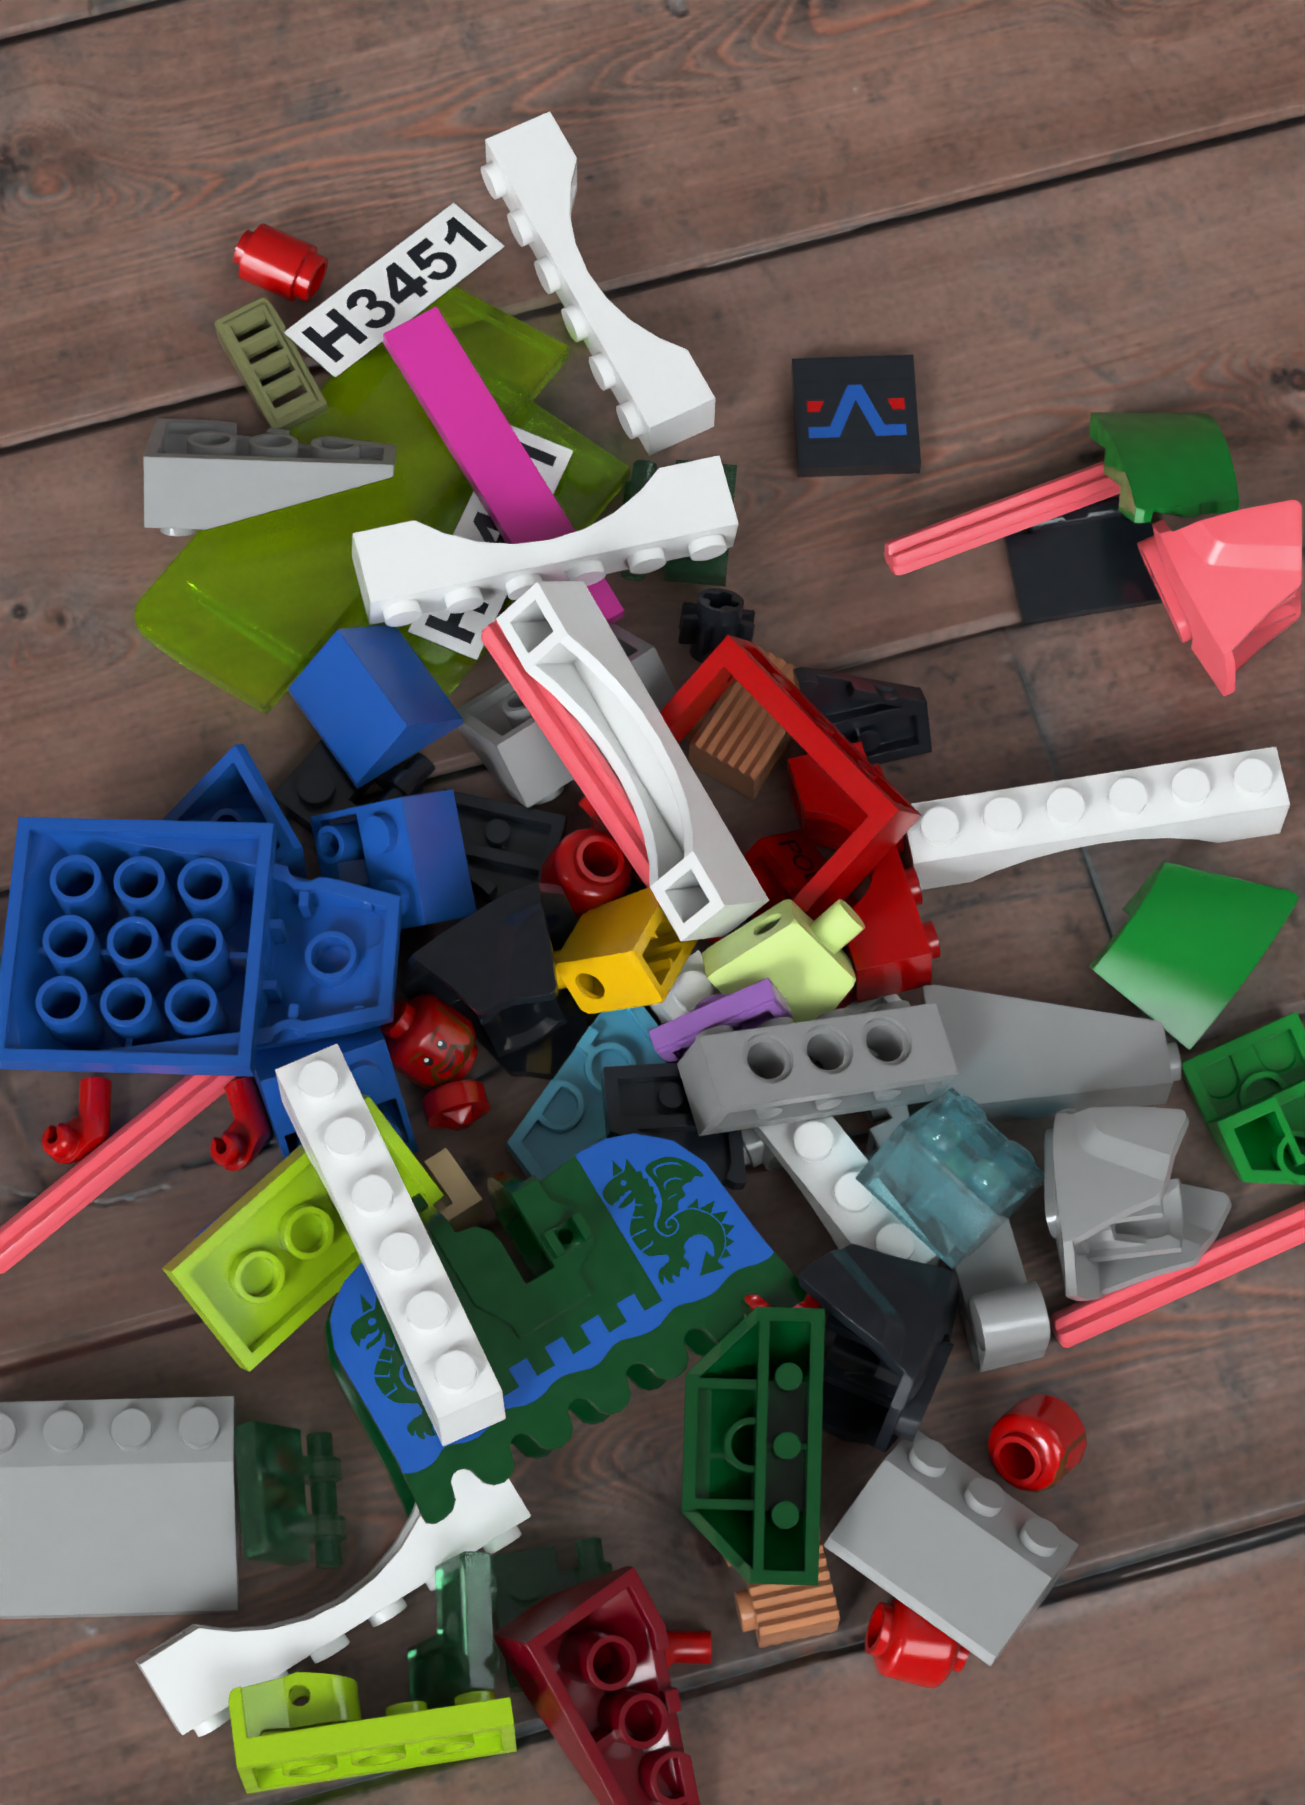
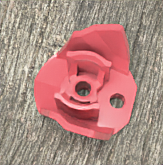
M1296 500L1233 511L1197 521L1176 531H1171L1164 519L1152 524L1153 536L1137 543L1144 564L1182 643L1192 640V651L1223 697L1236 691V672L1266 644L1300 618L1302 506Z

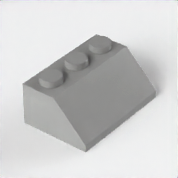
M614 623L609 625L660 712L676 694V691L655 647ZM507 678L456 709L463 718V724L457 729L502 790L527 808L534 804H543L553 800L561 794L564 785L574 779Z
M919 1430L913 1442L903 1438L883 1460L824 1544V1547L989 1666L995 1662L1045 1600L1079 1544L1059 1531L1052 1522L1035 1514L1004 1492L997 1483L983 1477L948 1452L941 1443L930 1439Z

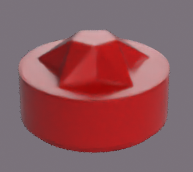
M459 1080L441 1085L427 1093L421 1103L429 1127L434 1129L448 1128L455 1131L469 1128L475 1120L485 1115L490 1109L484 1085L476 1080Z

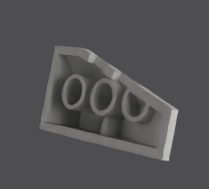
M156 418L143 456L144 528H160L161 533L169 536H188L196 533L197 529L207 530L394 476L397 445L334 436L318 437L311 441V445L298 443L295 437L290 436V430L270 428L266 431V434L250 437L237 435V423Z

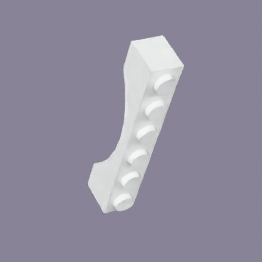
M551 112L544 113L485 139L486 164L481 166L484 183L493 199L496 200L502 197L510 210L507 218L518 244L521 247L529 244L537 260L534 261V266L542 287L548 294L556 292L565 308L561 309V313L570 336L575 342L583 340L592 355L589 357V365L599 387L603 391L611 388L620 405L616 406V411L627 436L630 439L639 437L650 456L714 427L716 398L689 351L660 339L631 321L606 298L588 273L576 246L571 222V213L577 192V157Z
M720 455L659 468L641 491L617 511L583 530L551 540L519 544L477 542L442 533L416 520L353 533L352 560L369 625L385 622L387 626L398 627L411 624L419 620L422 614L447 609L449 613H464L480 607L484 600L507 595L509 599L517 600L539 581H584L585 585L589 586L604 579L606 574L630 569V572L633 574H645L660 569L669 560L688 556L694 561L713 559L725 553L727 548L733 547L739 523Z
M584 581L536 582L496 618L499 626L525 671L551 692L578 720L598 745L617 774L634 808L644 836L649 861L650 888L680 941L728 935L769 901L768 897Z
M1270 747L912 803L911 805L922 816L903 836L905 851L901 852L904 869L914 867L921 890L969 883L1030 859L1101 843L1156 838L1196 839L1222 843L1280 834L1290 802L1277 748Z
M699 950L689 956L665 1001L646 1006V1010L658 1026L694 1011L695 1006L703 999L715 994H721L706 978L702 953ZM749 1065L751 1070L756 1075H758L761 1078H765L763 1073L758 1068ZM833 1116L753 1128L810 1203L838 1249L845 1248L850 1244H857L892 1256L938 1266L941 1255L940 1249Z
M338 1044L275 1069L282 1103L310 1162L328 1191L359 1254L393 1331L414 1386L442 1446H446L506 1419L502 1389Z
M468 1470L456 1471L451 1480L456 1501L453 1511L445 1519L437 1524H425L415 1502L413 1510L395 1542L369 1573L337 1598L303 1615L259 1626L225 1628L192 1624L135 1660L176 1730L181 1735L186 1734L194 1729L198 1737L208 1734L230 1719L228 1701L232 1689L289 1675L287 1669L308 1656H311L315 1664L331 1657L350 1643L345 1635L349 1630L367 1619L372 1627L388 1621L407 1607L403 1597L419 1586L426 1583L430 1591L438 1589L465 1571L460 1562L462 1559L482 1547L487 1555L493 1554L519 1538L522 1533L517 1525L531 1517L509 1478L502 1484L491 1486L483 1484Z

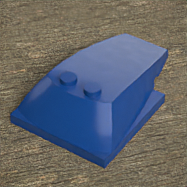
M18 817L0 968V1069L254 1077L257 1050L351 1034L393 1022L403 909L401 897L338 879L318 877L314 880H308L291 875L288 866L275 863L278 833L274 823Z

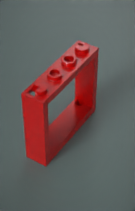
M727 635L662 708L660 714L677 743H679L736 679L868 815L852 835L793 898L792 901L814 921L838 899L844 901L922 815L753 642ZM585 796L578 804L593 819L589 827L607 831L611 834ZM633 868V876L644 887H646L641 878L639 877V875L637 874V872L635 871V869ZM726 936L706 938V940L713 945Z

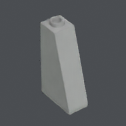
M940 985L922 987L919 1005L936 1003L959 1075L932 1101L936 1127L971 1118H977L980 1124L1050 1117L1055 1116L1061 1109L1075 1108L1076 1112L1090 1107H1141L1166 1104L1173 1081H1180L1181 1062L1176 1042H1166L1162 1021Z

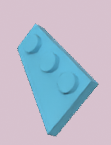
M644 1006L601 1012L593 1024L586 1030L571 1055L510 1137L505 1148L528 1178L535 1175L540 1182L578 1152L607 1139L600 1077L603 1067L666 1064L655 1051L648 1032L658 1027V1024Z

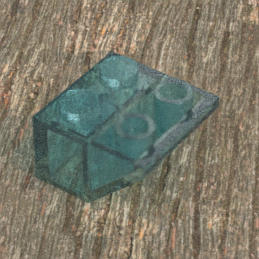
M950 1088L900 1123L855 1179L953 1269L978 1250L1044 1182V1172L1036 1166L1034 1157L1024 1146L1015 1141L1008 1140L987 1120L985 1111L977 1102L967 1096L960 1095L954 1088Z

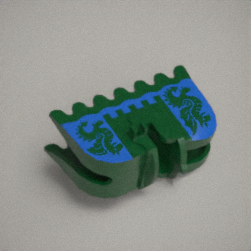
M632 1133L604 1139L578 1152L540 1182L535 1175L522 1181L505 1172H497L488 1177L487 1189L494 1212L520 1254L519 1258L533 1279L527 1284L524 1282L501 1241L490 1230L474 1226L455 1233L444 1215L435 1207L427 1204L420 1193L411 1197L502 1389L506 1419L446 1446H442L414 1386L403 1355L363 1263L359 1264L344 1281L328 1311L323 1331L326 1360L337 1385L386 1469L407 1518H409L416 1502L425 1524H437L445 1519L453 1511L456 1501L451 1484L452 1476L456 1471L468 1470L483 1484L495 1486L504 1483L512 1475L515 1465L510 1444L514 1445L525 1457L536 1460L547 1457L555 1449L562 1448L571 1439L573 1431L568 1410L582 1423L589 1425L603 1423L610 1415L621 1412L629 1404L631 1396L627 1378L638 1389L652 1391L659 1389L667 1380L679 1377L686 1370L689 1360L686 1347L694 1355L704 1357L749 1314L752 1308L745 1302L744 1298L751 1294L758 1295L770 1307L792 1308L805 1300L807 1292L800 1287L798 1278L761 1237L706 1162L673 1140ZM541 1251H543L548 1261L542 1258Z

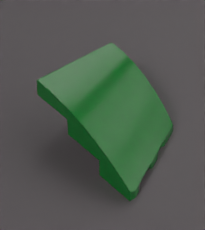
M1091 412L1089 437L1105 448L1104 474L1120 485L1119 511L1134 523L1151 522L1153 512L1188 518L1203 514H1220L1239 510V493L1232 458L1224 435L1210 414Z
M1162 861L1123 907L1122 910L1130 916L1129 919L1091 962L1089 967L1151 1019L1162 1021L1164 1029L1187 1049L1191 1050L1260 961L1300 897L1290 889L1276 888L1242 880L1238 877L1206 872L1190 866Z
M1291 1012L1182 1061L1181 1077L1209 1132L1240 1182L1305 1185V1029L1298 1013Z

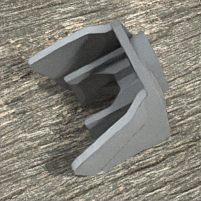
M1116 1106L1090 1107L1076 1112L1075 1108L1061 1109L1056 1113L1054 1128L1046 1129L1044 1141L1045 1213L1051 1236L1056 1238L1067 1298L1076 1301L1096 1300L1102 1298L1103 1295L1156 1276L1195 1266L1216 1240L1232 1208L1228 1195L1224 1192L1181 1184L1179 1178L1170 1179L1175 1156L1189 1125V1118L1184 1110Z

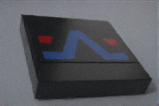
M913 355L792 359L791 375L798 477L920 473L921 455Z

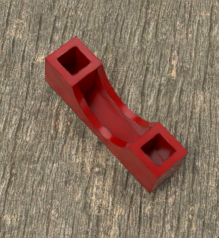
M862 742L852 743L867 759ZM809 754L788 759L789 795L805 842L810 845L838 850L868 815ZM879 763L872 764L883 775ZM903 837L867 875L871 884L863 898L852 907L864 923L865 929L845 945L842 950L850 958L856 976L852 990L857 1003L931 985L932 959H937L941 956L939 940L933 922L931 920L922 922L917 909V905L923 903L917 873L914 867L904 869L899 855L900 852L905 851Z

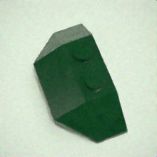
M756 1307L685 1374L681 1512L749 1584L818 1586L825 1309Z

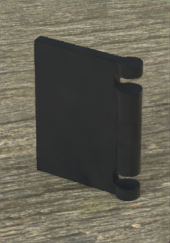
M1117 496L1101 500L1029 527L1028 531L1030 534L1017 536L1016 532L1003 537L1022 626L1162 603L1137 545L1138 542L1154 535L1152 522L1134 523L1129 518L1123 519L1122 513L1119 511V498Z

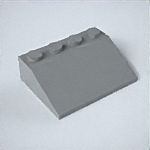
M234 1396L0 1402V1619L239 1613L240 1417Z

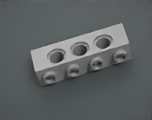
M906 1000L889 1002L876 1008L873 1012L852 1014L851 1010L847 1008L835 1009L818 1016L815 1020L793 1023V1019L790 1017H778L765 1021L754 1029L734 1031L733 1027L729 1025L715 1026L699 1033L695 1037L694 1043L677 1063L699 1136L934 1101L959 1075L936 1003L910 1006L909 1001ZM868 1048L874 1050L882 1060L874 1057ZM809 1056L819 1061L824 1069L814 1065ZM749 1065L758 1068L763 1073L765 1078H761L758 1075H756L751 1070Z

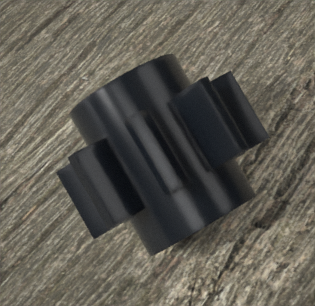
M722 588L705 589L698 594L697 604L683 602L678 642L680 644H690V655L695 660L703 663L727 635L752 642L755 629V611L743 610V598L733 591Z

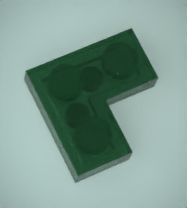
M464 1551L435 1566L437 1634L407 1648L409 1702H426L427 1709L430 1710L455 1706L454 1698L461 1694L484 1690L492 1691L495 1689V1679L500 1666V1655L497 1645L493 1642L492 1612L497 1600V1585L494 1577L490 1574V1553Z

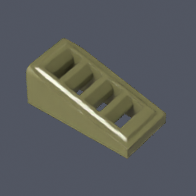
M267 296L260 297L219 318L215 322L214 326L221 347L269 428L289 430L329 409L296 345L284 333L287 329ZM274 346H277L279 349L253 364L249 362V359ZM288 367L291 369L292 372L262 386L261 381ZM299 387L304 391V394L277 408H274L272 401Z

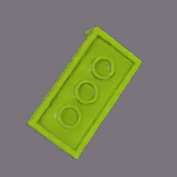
M362 1094L410 1198L420 1193L427 1204L433 1206L444 1194L368 1095ZM301 1144L162 1269L238 1366L250 1372L330 1300L362 1261L328 1191Z
M294 1672L281 1678L245 1687L239 1686L230 1691L228 1701L237 1770L248 1794L517 1752L510 1697L496 1699L494 1691H474L456 1696L454 1698L455 1706L428 1710L426 1702H404L387 1707L385 1717L362 1720L357 1682L346 1676ZM306 1698L309 1700L303 1706L294 1705L299 1699Z

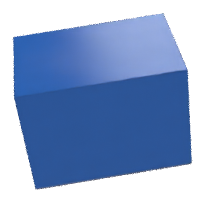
M376 625L338 629L288 688L291 697L357 789L463 724L461 715L397 627Z
M235 744L162 819L168 821L274 823L278 833L275 863L288 866L289 872L293 876L308 879L303 847L244 744Z

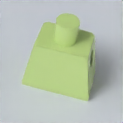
M791 899L783 900L708 947L701 954L706 978L721 993L726 994L735 993L769 978L787 999L794 1018L793 1023L815 1020L818 1016L834 1010L854 986L856 976L850 958L842 948L864 930L865 925L856 912L842 899H838L814 921Z

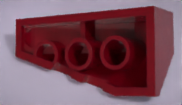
M625 1566L546 1596L492 1634L523 1693L600 1805H700L691 1756L684 1753L677 1712L682 1710L678 1688L671 1686L664 1649L670 1648L666 1626L634 1567Z

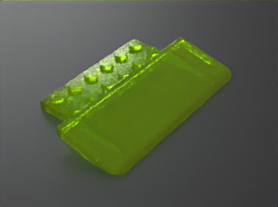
M456 286L452 287L416 316L437 306L510 425L573 450L553 495L575 531L587 528L592 525L630 479V467L533 402L541 390L569 359V346ZM383 342L336 378L333 376L322 388L321 393L329 409L289 430L290 436L295 437L298 443L311 445L313 439L324 436L397 445L394 476L207 530L200 529L142 596L135 608V624L143 638L184 667L265 715L278 703L288 691L289 686L338 629L386 625L385 622L369 625L352 560L353 533L416 520L442 533L453 535L474 491ZM507 595L498 616L516 600L509 599ZM411 624L397 627L447 697H449L488 650L484 645L478 659L475 660L409 633L408 630Z

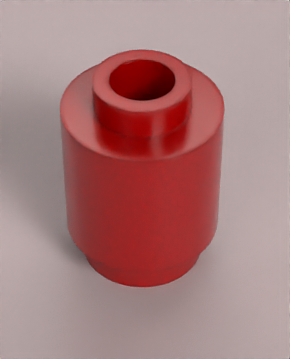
M265 223L260 224L254 232L248 229L243 233L233 257V262L240 265L238 272L240 279L291 302H294L297 298L310 302L317 294L328 267V258L317 254L316 246Z

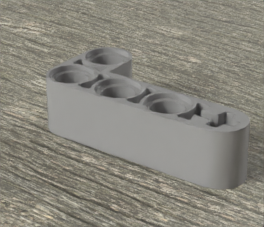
M971 1118L913 1132V1151L946 1269L954 1272L958 1279L960 1296L957 1308L977 1371L981 1373L1043 1358L1050 1340V1324L1046 1305L1037 1282H1027L979 1120Z

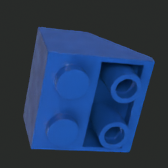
M453 789L399 797L310 817L321 877L338 879L400 896L403 905L401 929L464 918L476 912Z
M378 1026L351 1034L256 1051L254 1076L283 1160L302 1143L282 1103L275 1069L334 1044H338L361 1094L368 1095L412 1154L419 1152L386 1041Z

